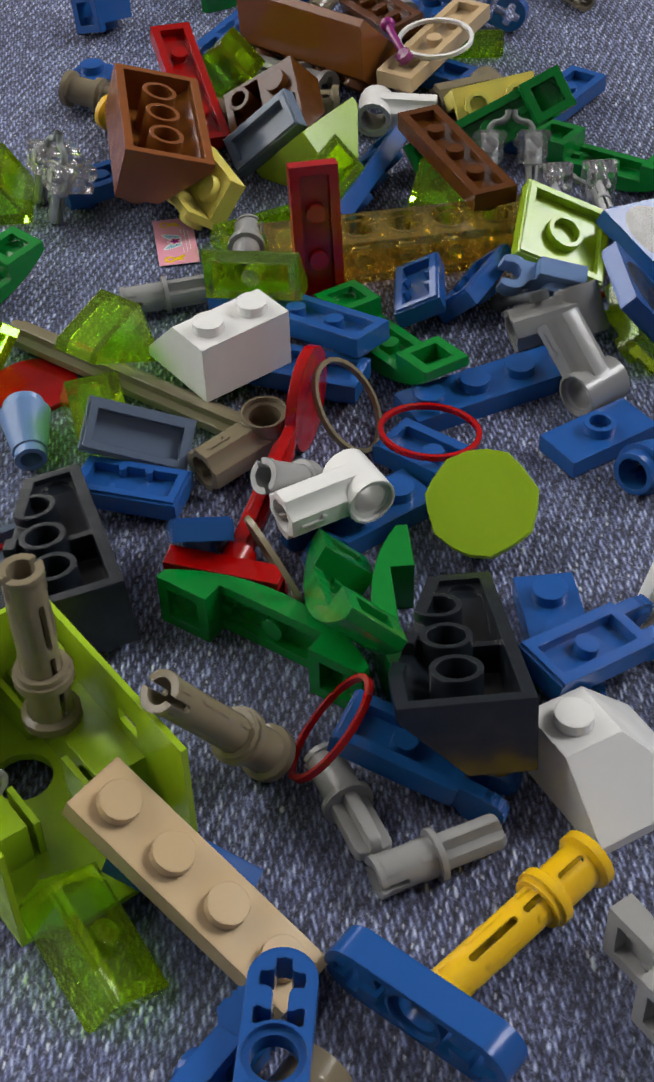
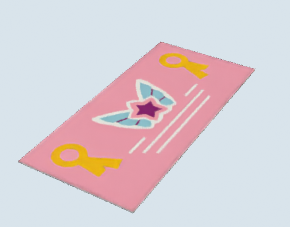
M179 218L152 221L159 267L200 262L193 228L184 224Z

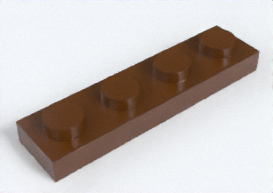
M339 0L344 14L365 20L390 42L392 41L388 33H385L380 28V22L384 17L394 19L397 35L408 24L425 19L421 11L401 0ZM426 24L409 30L403 36L402 43L405 44Z
M437 104L398 113V130L474 212L479 210L490 211L497 208V206L516 202L517 184Z

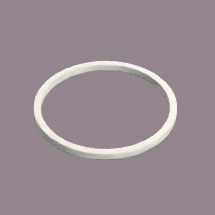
M446 17L426 18L412 22L405 26L398 34L402 43L403 36L409 30L429 23L454 24L468 32L470 36L468 42L455 51L444 54H421L411 51L414 58L422 60H442L458 56L468 50L474 41V32L469 25L460 20Z

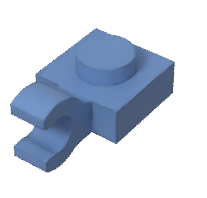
M506 254L499 262L498 269L511 272L515 279L502 277L496 285V292L504 296L519 294L523 289H525L524 293L548 288L549 297L554 296L553 292L587 282L588 266L541 256L538 262L535 263L524 260L518 255Z

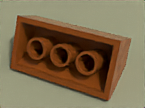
M236 0L240 38L242 42L254 49L253 52L281 61L292 56L297 62L304 61L311 64L313 69L319 71L332 70L338 74L339 80L344 81V87L359 94L365 88L377 85L376 70L397 51L392 42L365 20L301 0Z
M114 63L105 104L114 195L134 204L145 202L160 204L209 176L214 171L215 162L198 80L196 78Z

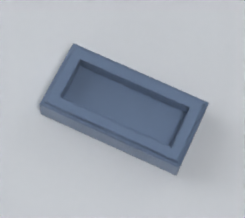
M283 88L223 141L237 174L247 178L308 126L293 93Z
M89 395L77 451L107 458L187 470L188 452L191 451L197 420Z

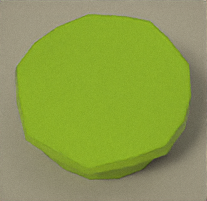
M486 448L466 451L451 457L442 464L425 492L427 512L434 534L452 550L469 558L493 560L514 548L533 533L538 513L539 488L526 469L509 452Z

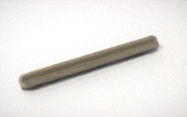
M15 319L9 324L6 340L10 345L160 411L197 420V427L215 435L241 420L239 411L213 400L207 403L192 391L30 322Z

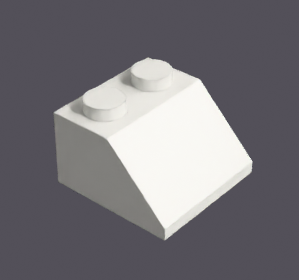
M259 289L246 292L227 303L209 311L200 312L193 318L171 327L148 346L149 355L208 403L291 363L289 311Z

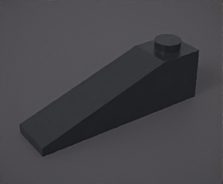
M79 463L24 479L13 513L16 525L11 539H5L2 549L4 558L6 559L15 554L29 553L36 555L37 561L39 559L43 561L49 600L98 653L111 652L122 645L140 640L124 578ZM0 586V609L5 607V600Z
M490 571L428 576L414 609L415 622L410 632L404 633L408 642L401 650L399 661L392 662L388 672V687L396 722L468 776L487 775L491 777H505L514 772L538 770L539 697Z

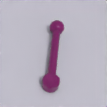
M384 17L380 22V28L385 33H388L397 50L395 59L400 65H406L412 60L413 53L401 43L395 31L394 19Z

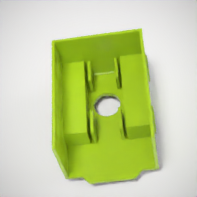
M52 602L51 606L59 648L63 649L72 658L75 677L71 690L80 697L83 710L81 722L73 731L53 739L38 738L30 734L23 726L21 708L25 700L24 696H21L14 688L11 675L13 665L17 659V651L6 607L0 609V769H5L8 765L20 760L34 759L44 762L53 771L51 783L38 796L23 800L13 786L6 788L8 799L4 798L3 795L0 796V918L22 948L54 928L81 930L140 893L101 872L107 858L62 815L65 804L117 756L198 833L187 748L156 715L145 711L141 705L140 697ZM60 702L62 714H64L62 702Z

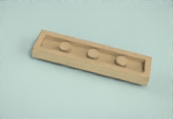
M452 0L434 17L460 20L469 25L475 34L490 19V4L474 0ZM429 23L422 27L404 46L411 51L421 54H444L459 49L470 36L465 29L454 24ZM396 51L376 70L377 84L392 88L399 93H413L448 59L422 60L413 57L408 64L400 65L395 59Z
M118 756L65 804L62 815L237 985L244 986L246 984L248 969L257 956L276 947H290L305 953L314 962L318 975L328 965L324 960L325 954ZM277 979V985L272 990L275 1007L273 1008V1019L279 1020L287 1012L289 993L293 989L291 979Z

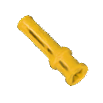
M570 830L559 840V850L539 868H527L518 877L516 894L430 970L471 997L545 927L556 928L557 926H564L573 918L574 905L593 888L603 889L615 876V870L610 858L590 836L578 830Z

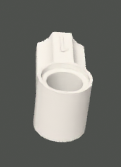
M371 85L365 88L360 96L358 104V130L368 137H380L398 124V113L438 105V95L395 93L385 86ZM368 108H378L383 113L373 114L368 111Z
M350 448L335 454L325 465L323 473L270 493V509L275 517L279 531L289 540L348 516L357 523L366 524L374 522L390 509L394 502L395 490L394 486L361 450Z

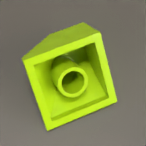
M351 97L297 135L256 170L260 177L288 187L286 163L335 158L338 162L339 183L349 176L345 167L359 157L358 104L355 99Z

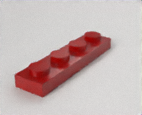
M189 22L150 26V41L161 72L196 78L198 80L211 146L215 147V149L226 148L223 140L231 133Z

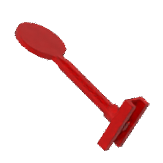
M309 344L304 346L296 360L287 394L285 426L281 436L273 444L268 458L292 463L295 451L305 452L308 450L316 436L320 419L313 403L311 381L316 366L326 359L325 351L320 345ZM327 365L323 368L319 378V394L322 407L324 406ZM254 490L252 491L234 532V540L227 542L220 554L170 545L162 562L163 568L207 571L230 575L267 586L288 595L287 582L277 566L271 563L256 561L255 549L257 544L243 519L249 515L263 533L272 512L269 495H262Z

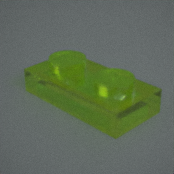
M610 283L603 290L610 307L605 311L607 319L619 334V337L615 339V344L622 356L630 364L638 361L653 375L654 343L620 309L614 289Z

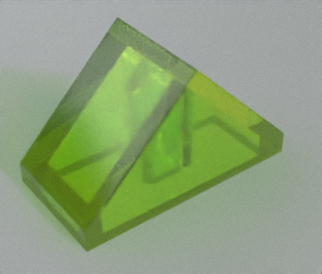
M100 289L57 337L55 344L56 349L93 365L156 361L149 355L148 346L155 340L140 304L104 289Z

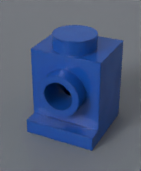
M70 0L78 34L104 32L107 29L119 27L118 20L132 17L129 0Z

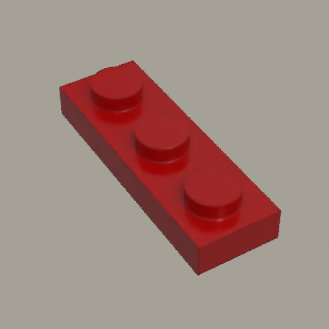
M335 158L286 163L295 292L314 297L313 294L345 283L338 162Z

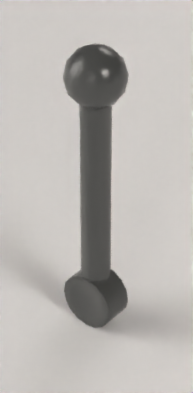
M548 288L512 296H504L497 293L492 296L490 306L496 312H503L511 305L543 301L550 298Z

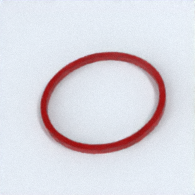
M417 402L400 405L387 411L379 420L378 436L387 448L397 454L420 461L443 462L463 452L476 450L482 440V428L474 417L458 408L439 403ZM424 409L437 410L456 415L467 421L474 428L476 439L468 447L456 452L425 454L414 452L395 444L386 436L383 427L390 418L402 412Z
M357 673L350 676L339 684L318 706L295 742V759L287 772L291 780L298 784L312 780L324 771L342 752L357 731L369 708L374 691L372 678L365 673ZM364 682L365 688L361 704L341 739L316 766L305 773L297 774L296 765L300 751L319 718L345 690L356 683Z

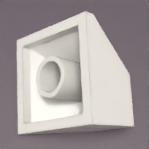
M583 686L539 705L538 770L527 772L576 830L587 834L595 840L606 854L654 831L653 730L628 704Z

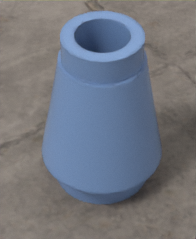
M32 391L12 393L4 400L0 409V425L15 459V464L18 468L26 471L40 469L47 463L51 423L50 406L39 394Z

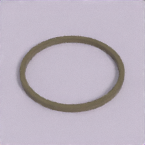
M330 357L321 361L313 372L311 391L313 403L323 427L329 436L344 450L354 448L361 450L364 454L372 452V446L380 440L378 436V423L382 417L381 407L372 386L363 373L345 359ZM327 364L340 365L354 374L365 388L371 400L376 419V432L374 440L368 448H357L343 440L334 430L323 410L319 394V378Z
M249 515L243 518L266 561L275 564L287 582L288 595L306 605L300 591L260 528Z

